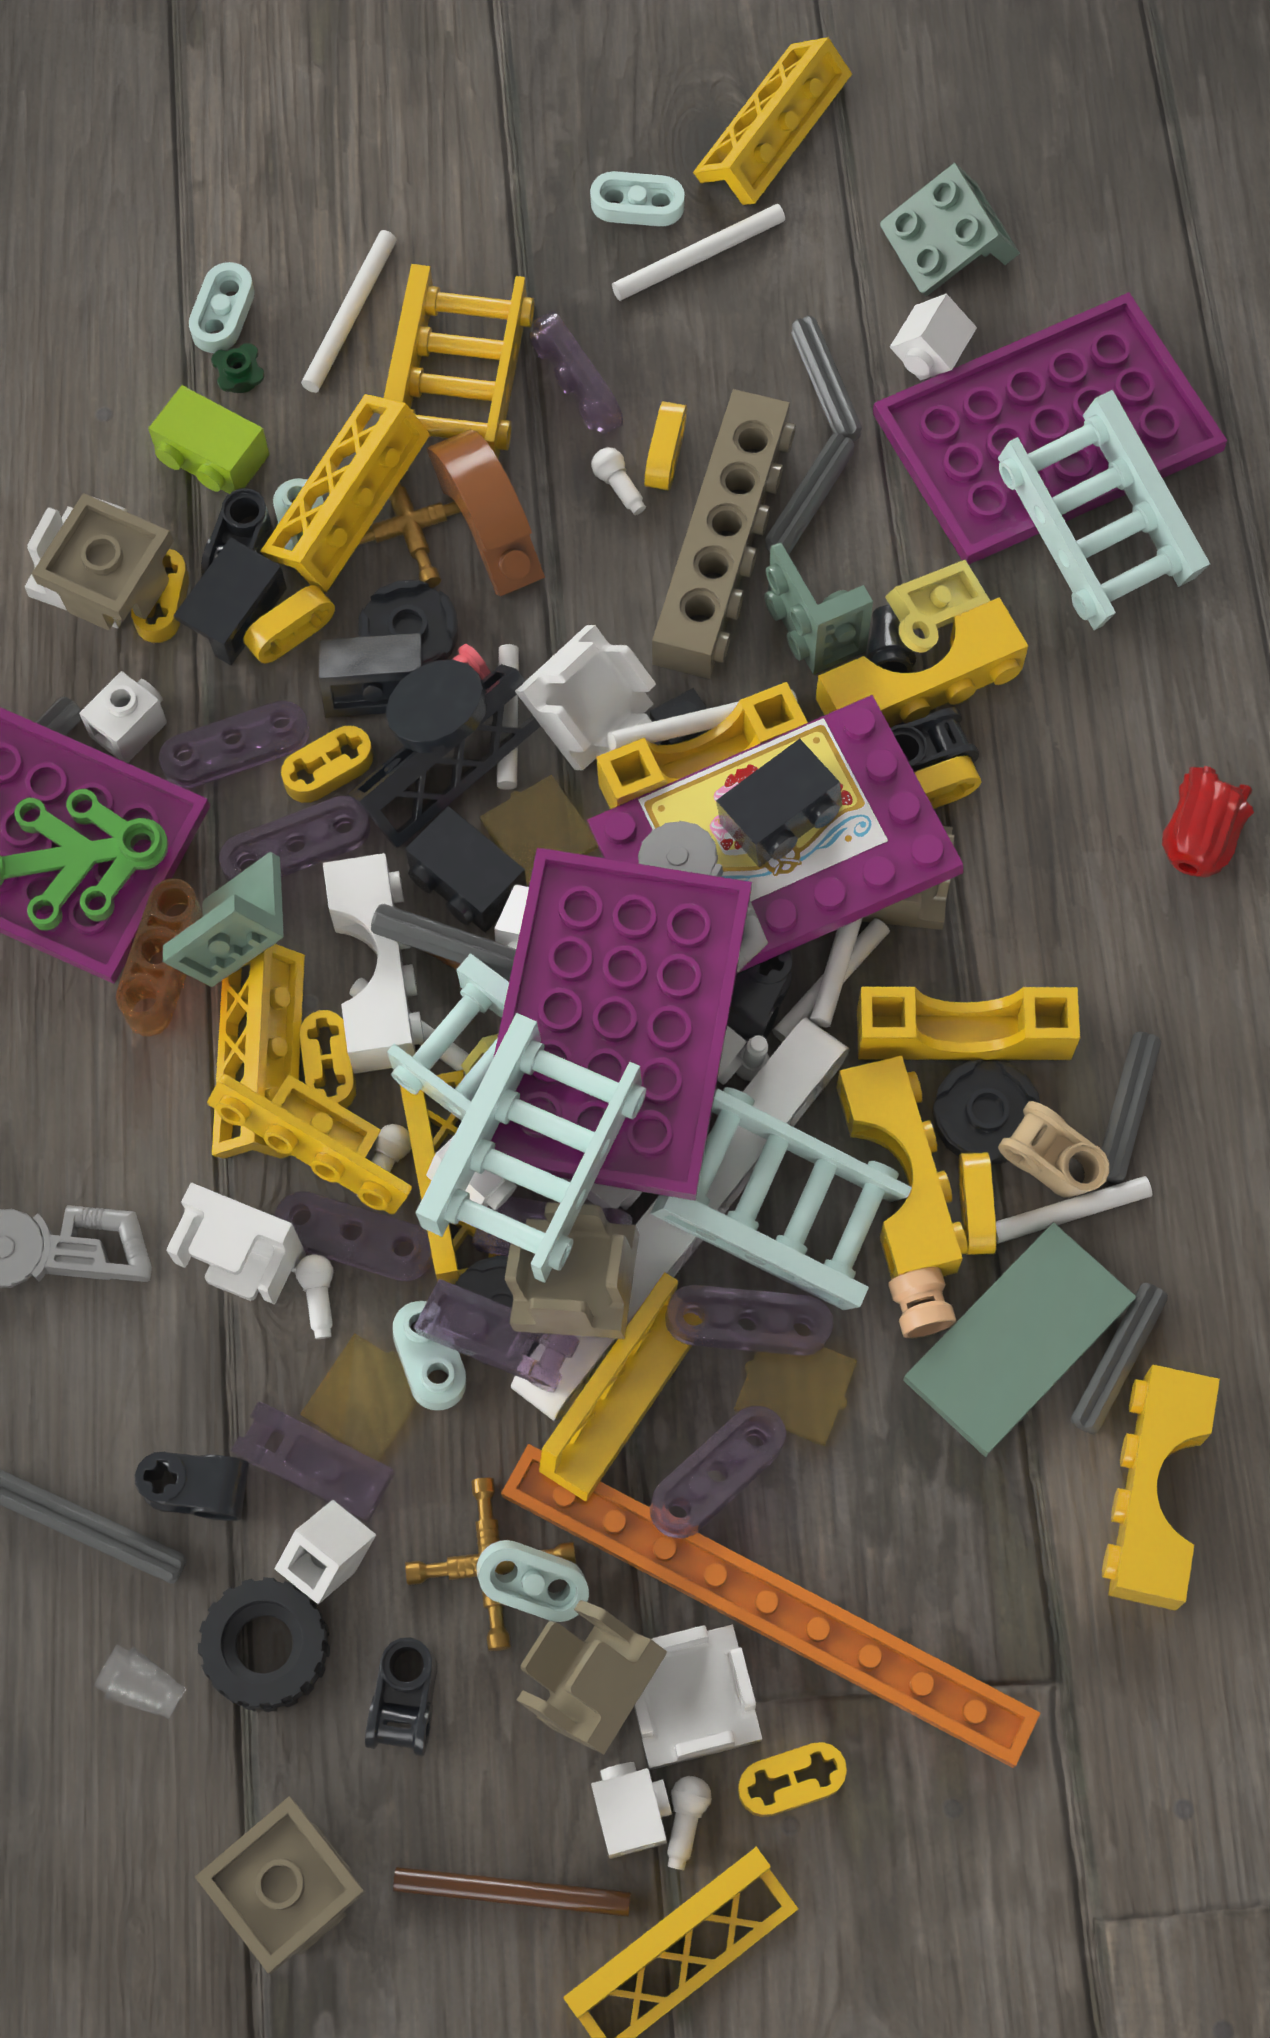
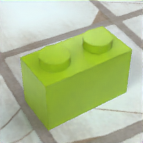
M183 385L180 386L148 428L155 448V454L163 464L174 470H179L180 468L195 475L205 487L215 492L223 490L230 494L234 490L245 488L270 455L262 427Z

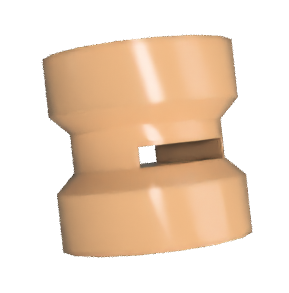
M929 1267L910 1271L892 1279L888 1283L892 1300L900 1304L902 1315L899 1323L903 1337L919 1338L944 1331L956 1323L953 1307L945 1302L942 1291L946 1284L940 1268Z

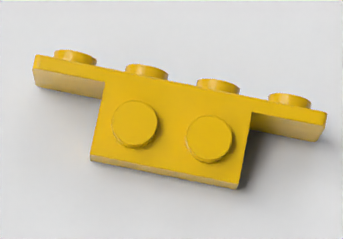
M223 1074L207 1101V1104L216 1109L218 1115L228 1123L246 1127L261 1136L273 1150L283 1154H291L311 1166L312 1171L320 1178L329 1182H337L356 1193L359 1199L370 1208L384 1210L393 1215L412 1189L410 1184L365 1158L381 1129L289 1074L272 1101L232 1077Z

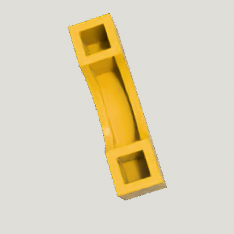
M998 597L954 617L950 637L951 649L935 666L916 673H896L883 669L865 656H862L818 675L816 701L824 715H827L873 695L889 727L902 722L906 724L926 717L932 709L949 702L951 705L959 704L970 698L977 689L993 682L995 685H1001L1011 681L1023 669L1028 644L1002 600Z
M785 682L739 700L734 710L726 719L713 729L694 739L672 745H657L642 738L596 756L599 787L609 808L612 809L808 722L788 683Z
M861 987L857 1007L858 1059H889L902 1056L906 1060H1072L1080 1040L1078 987H1023L1009 996L982 1002L938 1000L922 994L916 987Z
M902 1056L839 1070L837 1092L850 1137L869 1140L889 1150L902 1165L907 1177L908 1186L912 1187L902 1207L883 1222L880 1233V1241L891 1279L910 1271L929 1267L940 1268L943 1276L957 1273L963 1259L962 1255L968 1253L966 1236L959 1221L952 1223L947 1203L952 1202V1191L946 1172H937L931 1153L937 1152V1142L931 1122L929 1120L922 1122L916 1103L922 1102V1091L916 1072H907Z
M1157 1365L1150 1367L1143 1380L1135 1379L1129 1402V1412L1137 1414L1135 1433H1126L1120 1457V1466L1129 1468L1126 1488H1117L1111 1512V1522L1120 1523L1116 1545L1108 1543L1102 1567V1578L1111 1579L1108 1596L1175 1611L1186 1602L1194 1544L1178 1534L1166 1520L1158 1501L1157 1480L1160 1468L1167 1457L1179 1450L1202 1445L1212 1434L1220 1379Z

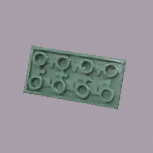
M1053 1222L904 1376L903 1381L984 1457H987L1136 1299V1296Z

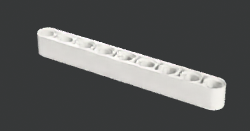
M804 1018L786 1037L743 1092L755 1100L753 1107L794 1127L837 1073L849 1053V1048L812 1021ZM738 1125L706 1195L710 1199L709 1207L725 1214L745 1189L766 1143V1139ZM656 1200L636 1224L639 1231V1241L627 1325L665 1272L675 1277L703 1241L650 1214ZM547 1334L520 1368L511 1383V1388L556 1422L570 1409L618 1338Z

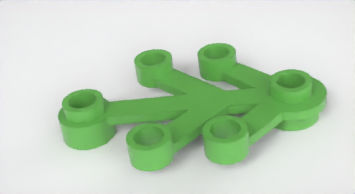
M78 789L69 795L66 802L67 810L72 819L83 825L94 823L112 837L90 841L50 814L40 800L36 798L23 799L17 804L14 811L15 819L21 829L27 833L39 832L60 847L0 856V886L8 878L62 869L45 892L34 897L27 907V914L35 927L40 930H51L57 927L62 920V905L96 863L115 860L97 886L88 887L80 897V906L89 919L93 921L106 920L114 911L115 904L113 898L134 871L153 868L164 859L168 851V838L164 829L157 822L146 818L133 819L127 822L100 804L92 791ZM84 800L92 802V807L89 811L85 813L75 811V807L79 802ZM31 809L40 810V816L37 820L33 822L23 820L27 811ZM147 839L151 841V846L147 851L139 853L133 850L134 845L139 840ZM104 897L106 899L104 907L99 910L88 908L89 902L93 898ZM41 907H53V913L49 918H36V913Z

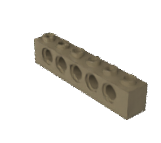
M736 389L732 390L652 639V665L710 679L715 662H725L731 640V633H727L725 630L729 618L737 620L741 611L744 590L738 588L742 576L751 577L755 566L757 548L752 547L755 534L764 535L768 524L770 506L765 505L768 492L776 494L780 485L783 465L778 464L781 451L789 453L792 447L796 424L789 422L790 402ZM748 449H756V450H759L760 452H757V453H749V452H746L745 450H748ZM734 490H744V491H747L748 493H746V494H735V493H732L731 491H734ZM721 531H731L735 535L722 536L718 533ZM707 573H719L722 577L710 579L704 575ZM695 615H705L710 619L703 622H697L690 619V617Z

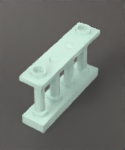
M1113 390L1094 399L1082 415L1085 420L1083 427L1027 454L1017 437L1008 442L998 457L1000 461L999 471L1004 483L1011 490H1016L1073 592L1072 603L1076 612L1083 620L1089 621L1094 631L1102 627L1116 613L1110 603L1115 599L1164 574L1173 576L1176 584L1180 587L1194 580L1210 565L1209 560ZM1092 444L1096 447L1100 446L1109 462L1108 469L1051 497L1038 471ZM1116 487L1120 490L1124 489L1133 505V512L1076 541L1062 515ZM1141 530L1144 533H1148L1157 548V556L1100 585L1086 558Z
M471 953L457 968L459 983L462 988L460 991L462 999L413 1057L396 1044H393L387 1051L391 1066L394 1069L391 1075L403 1088L414 1095L422 1090L461 1121L494 1058L497 1039L455 1089L432 1073L430 1069L479 1011L485 1013L490 1009L502 1018L509 982Z
M516 1013L416 1211V1215L423 1229L443 1237L450 1222L456 1225L459 1221H463L534 1253L535 1256L531 1262L534 1278L545 1283L552 1268L560 1271L564 1266L573 1246V1239L569 1238L568 1235L625 1118L628 1117L633 1120L636 1117L644 1101L647 1089L641 1086L640 1066L635 1063L629 1062L620 1082H616L545 1051L544 1044L540 1043L541 1038L537 1021ZM536 1071L608 1102L609 1105L596 1131L588 1130L520 1100V1093L516 1092V1089L524 1073L532 1075ZM511 1120L584 1152L585 1154L571 1182L496 1150L495 1143L491 1139L499 1123L507 1124ZM485 1170L559 1202L560 1205L546 1233L470 1200V1193L466 1192V1189L474 1173L482 1174Z
M725 1087L724 1091L717 1089L715 1091L712 1112L717 1114L718 1117L706 1141L696 1201L659 1195L650 1214L842 1310L860 1307L869 1287L854 1280L856 1272L852 1267L882 1199L893 1202L907 1198L912 1187L897 1180L899 1173L893 1168L876 1161H869L868 1164H865L753 1107L755 1100L746 1093L730 1087ZM739 1125L766 1139V1143L735 1211H728V1214L725 1215L708 1206L710 1199L706 1195ZM788 1150L815 1165L784 1235H777L774 1240L757 1231L759 1223L755 1219L784 1154ZM834 1175H837L863 1189L832 1260L826 1259L824 1264L805 1255L808 1248L804 1243Z

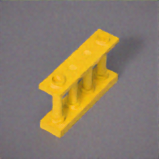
M411 264L384 398L406 403L410 409L413 397L420 398L422 393L492 401L488 423L416 415V417L431 434L430 436L450 438L470 429L477 431L486 440L499 460L500 450H508L511 440L512 425L511 421L506 420L523 328L531 327L534 317V298L527 297L525 277H515L511 300L440 292V287L433 286L430 266ZM438 312L506 319L507 324L504 340L502 341L434 333L432 328L428 327L430 316H437ZM430 352L500 361L495 382L424 373L423 368H419L421 357H428Z

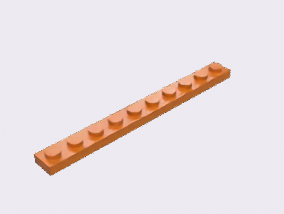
M530 1444L525 1448L501 1492L504 1499L1012 1768L1017 1765L1040 1716L1039 1711L601 1481L588 1500L584 1501L539 1472L542 1450Z

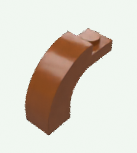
M470 429L426 447L443 493L455 501L472 532L496 595L501 597L545 578L529 535L532 533L526 515L508 476L486 440L477 431Z

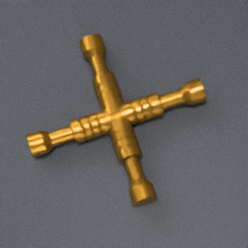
M399 482L389 497L396 516L371 524V528L368 529L358 545L373 540L379 543L403 535L411 557L415 558L419 565L420 581L428 583L430 588H434L441 583V578L437 568L431 565L428 557L430 549L422 529L447 521L446 517L461 511L455 501L444 505L438 502L414 510L407 489L402 487Z
M485 1477L471 1481L472 1494L478 1501L479 1521L475 1522L478 1554L447 1557V1562L425 1564L421 1561L405 1562L407 1585L422 1584L428 1578L449 1576V1580L478 1577L476 1568L481 1553L491 1544L500 1541L498 1520L493 1519L492 1497L495 1493L494 1478ZM574 1542L560 1543L554 1549L540 1550L576 1564ZM503 1561L497 1565L495 1572L501 1575L509 1573L514 1569L515 1564L511 1561ZM482 1590L484 1608H488L490 1630L487 1634L488 1651L511 1648L510 1635L504 1627L502 1608L506 1605L493 1601Z

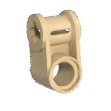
M1034 1101L1028 1102L1023 1109L1025 1117L1011 1138H1003L998 1146L1000 1153L1008 1161L1030 1173L1055 1194L1064 1198H1074L1099 1188L1106 1182L1109 1174V1162L1106 1154L1100 1147L1094 1145L1070 1127L1055 1111ZM1071 1158L1078 1160L1083 1165L1085 1171L1083 1183L1076 1181L1069 1172V1161Z

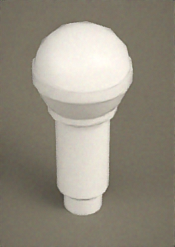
M606 447L600 449L594 455L591 462L594 475L600 480L605 481L606 484H610L624 506L630 509L634 515L642 513L646 506L642 501L643 497L626 474L623 455L615 448Z
M759 1035L752 1037L747 1042V1045L743 1046L737 1054L743 1059V1062L736 1073L744 1080L752 1081L770 1059L767 1054L768 1043L764 1037Z
M397 1124L384 1126L376 1138V1148L374 1150L376 1154L371 1162L390 1172L394 1163H398L411 1150L409 1131Z
M312 1254L304 1257L298 1263L295 1275L307 1295L311 1329L314 1330L315 1339H325L332 1337L330 1328L333 1326L328 1288H330L334 1269L326 1257Z
M696 1776L680 1778L671 1790L673 1811L676 1813L667 1851L669 1856L667 1866L679 1870H685L686 1861L691 1856L698 1819L702 1818V1814L707 1810L712 1800L708 1784Z

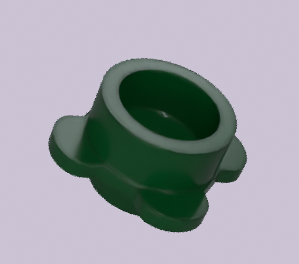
M245 343L240 348L228 351L221 349L212 355V365L219 371L220 376L217 379V383L221 390L233 393H246L264 380V370L258 366L256 361L259 353L255 345ZM237 365L242 366L241 368L234 369V367Z

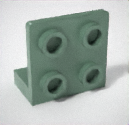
M955 162L880 222L882 230L919 292L925 296L931 294L981 254L984 257L992 254L1004 265L1020 254L978 184Z
M782 543L771 546L770 566L766 567V576L769 582L768 592L764 593V599L772 618L775 621L781 619L787 628V640L795 658L798 661L804 659L814 675L866 652L873 600L865 586L862 585L851 591H836L826 597L821 604L817 605Z
M272 852L267 853L205 898L202 903V918L163 945V963L213 987L282 939L284 934L280 857Z

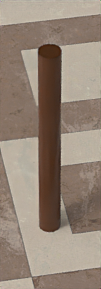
M396 1867L393 1882V1892L626 1917L629 1916L631 1892L402 1867Z

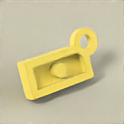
M966 560L896 586L885 596L900 621L899 635L902 642L912 651L919 653L927 652L937 643L939 638L938 628L953 623L955 616L990 601ZM920 628L924 633L925 639L916 636L913 629Z

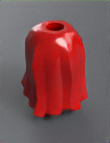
M1190 767L1189 773L1184 774L1183 783L1179 786L1180 799L1170 822L1163 831L1162 846L1171 865L1184 874L1202 878L1220 873L1223 867L1228 865L1235 853L1244 824L1254 814L1253 807L1247 802L1253 791L1249 785L1243 784L1236 787L1220 781L1216 770L1211 767Z

